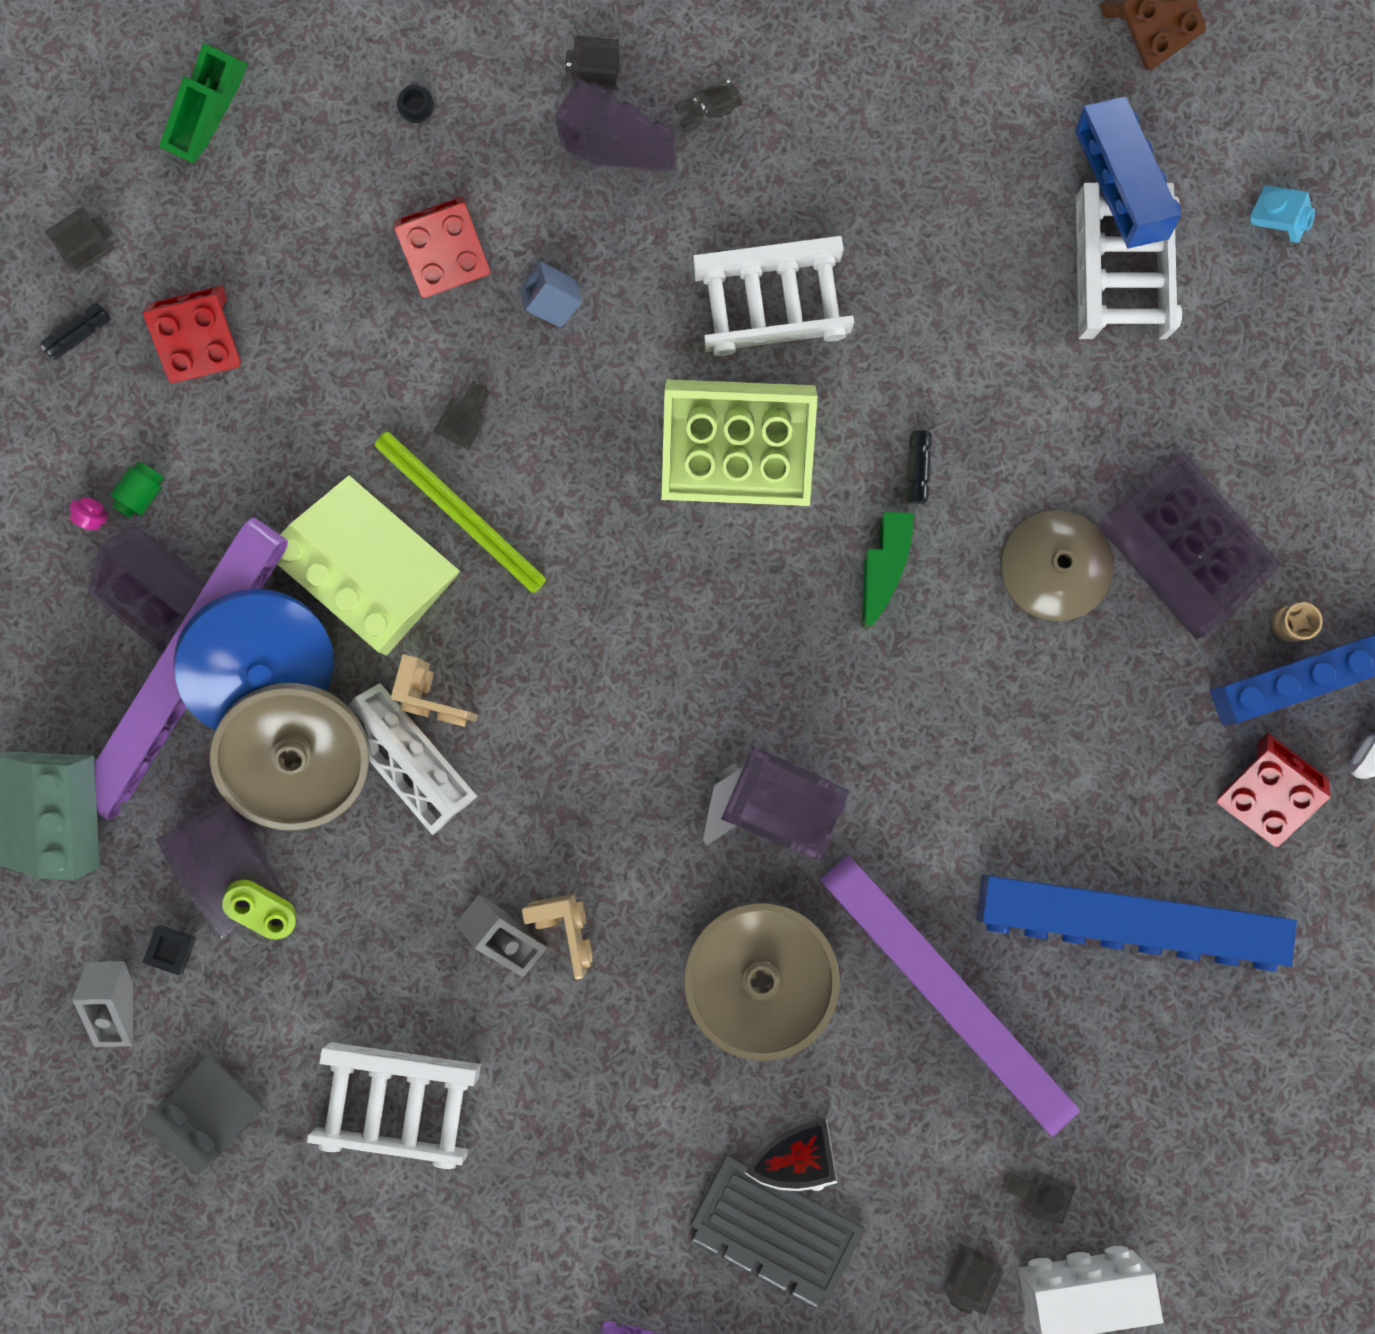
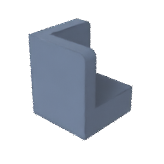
M541 261L520 287L525 311L558 327H563L582 303L577 281Z

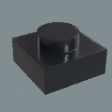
M158 925L155 927L142 963L181 975L184 973L197 937L164 925Z

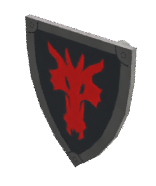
M824 1118L798 1126L774 1139L755 1157L745 1171V1174L762 1185L778 1190L803 1191L812 1189L813 1191H820L825 1186L836 1184L837 1178L827 1119Z

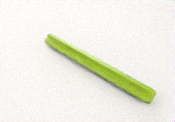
M384 432L376 440L375 447L531 593H536L546 582L545 577L390 432Z

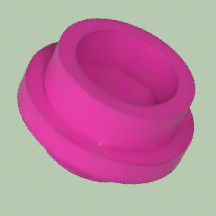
M87 497L81 500H73L69 506L71 512L70 520L79 527L88 530H98L101 524L107 522L109 515L103 510L104 506L100 502Z

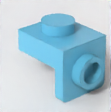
M1264 185L1250 215L1251 224L1288 231L1290 241L1299 243L1304 231H1309L1313 224L1315 209L1311 206L1309 192Z

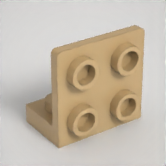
M402 655L390 698L391 700L401 702L399 710L429 717L430 710L439 712L437 720L465 727L467 720L477 721V714L422 700V692H429L433 680V672L428 671L430 663L417 657Z
M575 894L530 902L523 907L524 924L535 923L536 929L559 925L562 917H564L575 980L584 978L588 967H591V962H593V953L590 940H583L581 928H584V924H586L583 902H576Z

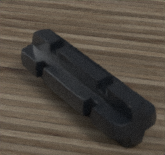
M98 303L92 304L84 310L86 313L84 316L78 314L56 330L57 335L55 337L49 335L42 340L40 346L53 360L58 359L66 353L65 348L69 346L72 349L95 332L94 327L98 326L100 329L110 321L106 310Z
M915 430L910 435V448L913 449L909 453L908 482L911 485L907 490V500L913 504L926 503L929 497V487L926 486V483H928L930 476L931 452L928 449L931 447V433L925 430Z

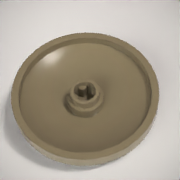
M299 683L272 684L258 688L241 697L221 718L210 749L212 776L226 802L250 821L278 830L309 829L323 825L341 815L359 796L366 781L369 766L367 736L354 712L331 693L314 686Z
M750 903L725 911L713 919L701 931L687 959L684 983L686 1000L691 1015L699 1029L713 1044L739 1058L753 1061H773L800 1052L822 1034L837 1006L840 975L837 960L830 943L813 922L797 911L782 905Z

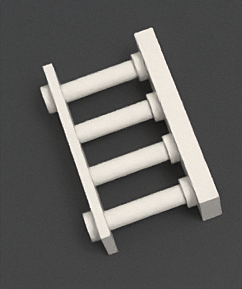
M1084 183L1076 195L1078 339H1094L1106 324H1159V339H1167L1178 329L1182 321L1181 305H1177L1175 229L1168 240L1127 249L1122 236H1105V233H1100V220L1103 219V216L1113 215L1104 197L1099 196V183ZM1167 183L1173 199H1176L1179 203V198L1174 197V183ZM1104 252H1157L1158 272H1106L1105 269H1101V256ZM1105 288H1158L1159 309H1107L1106 305H1102V292Z
M842 236L693 255L695 281L703 280L704 284L708 285L715 333L704 335L705 352L713 351L715 356H726L735 353V348L824 337V341L828 342L844 339L846 334L852 331L854 317L853 315L839 317L832 269L836 265L835 263L840 262L844 251ZM813 266L815 270H818L825 319L803 322L796 272L800 267ZM777 271V274L781 275L788 324L766 327L759 277L762 276L763 272ZM740 276L741 279L745 280L751 329L729 332L722 282L726 280L725 277Z
M330 1042L322 1048L320 1064L331 1065L330 1070L334 1072L325 1128L316 1127L308 1135L307 1143L318 1144V1149L326 1152H339L342 1148L428 1160L433 1161V1166L442 1169H454L456 1165L463 1164L467 1158L468 1149L455 1147L463 1091L467 1090L468 1086H474L479 1080L481 1064ZM354 1069L369 1071L368 1076L372 1077L363 1133L341 1130L349 1074L353 1073ZM392 1075L406 1076V1081L410 1083L401 1139L379 1136L387 1079H391ZM430 1080L445 1082V1087L448 1088L440 1145L417 1141L425 1085L430 1084Z

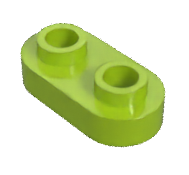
M250 880L235 881L224 892L223 910L234 921L268 939H282L293 931L296 923V911L290 902ZM245 900L249 905L242 908L238 907L236 902ZM272 919H280L283 923L278 926L271 925L269 921Z

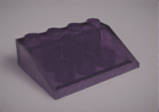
M1183 452L1097 524L1100 530L1195 639L1225 623L1281 565Z

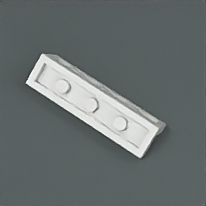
M379 683L356 696L348 707L364 723L371 764L429 832L434 835L455 814L467 807L477 795L405 711L399 710V704L390 699L391 695ZM378 744L383 745L388 751L389 760L385 759L379 752ZM403 773L412 779L414 788H410L404 781ZM427 802H431L441 813L438 819L428 809Z

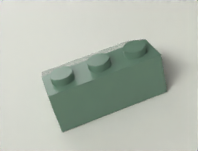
M0 751V866L40 879L72 881L100 868L94 756Z

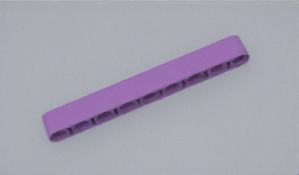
M255 517L248 520L234 538L94 763L97 813L106 820H111L120 813L121 809L119 806L123 801L127 803L187 708L178 692L173 671L175 646L183 628L202 607L223 595L241 590L262 589L288 546L286 538Z
M848 854L820 879V882L855 918L865 932L883 949L884 953L909 978L912 984L934 1006L977 1056L986 1063V1066L1013 1093L1014 1097L1052 1138L1081 1112Z

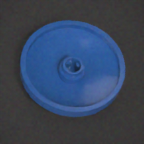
M265 589L232 592L202 607L183 628L176 643L173 656L174 678L182 701L200 722L216 730L226 711L237 700L258 688L279 683H299L314 686L327 692L334 666L332 645L318 617L299 600L284 593Z

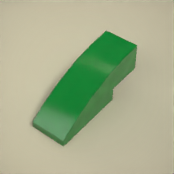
M203 43L191 78L183 76L159 147L191 163H195L209 144L235 96L248 63Z
M884 512L880 517L879 549H867L864 554L862 628H870L874 625L899 584L911 545L914 513Z

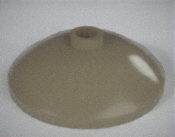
M1045 511L1027 518L1010 534L1002 551L1001 575L1008 594L1022 610L1042 620L1068 621L1087 614L1105 597L1113 577V556L1105 536L1088 519L1068 511ZM1059 556H1064L1068 559L1069 565L1066 569L1058 565L1057 559Z

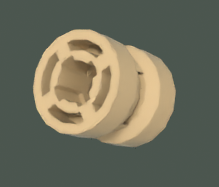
M1306 602L1295 603L1277 610L1271 621L1274 635L1286 643H1296L1315 637L1320 632L1323 624L1322 615L1318 608Z

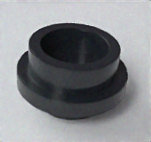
M410 85L405 87L399 94L397 108L400 115L406 121L421 123L432 115L434 100L430 92L424 87Z

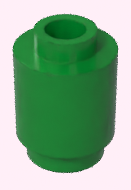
M137 461L133 468L128 467L109 494L115 500L111 506L130 519L135 513L142 517L161 491L162 487L160 484L164 477L142 462Z

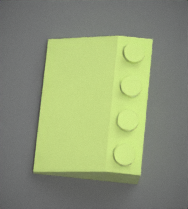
M666 379L661 500L810 506L818 398L816 386Z
M347 476L289 524L280 534L288 540V546L277 565L377 652L386 656L460 573L454 565L351 476Z

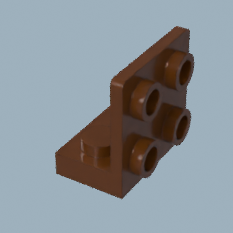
M1105 0L1099 4L1105 18L1126 20L1142 63L1148 70L1154 69L1206 31V25L1197 0Z

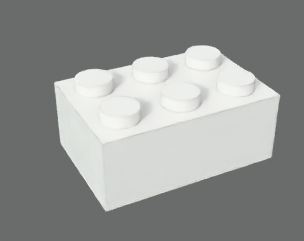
M1109 1247L1105 1249V1254L1090 1256L1086 1252H1075L1066 1256L1067 1260L1052 1262L1048 1258H1037L1030 1260L1028 1266L1018 1268L1026 1315L1038 1334H1098L1164 1323L1155 1273L1133 1250H1129L1127 1247Z

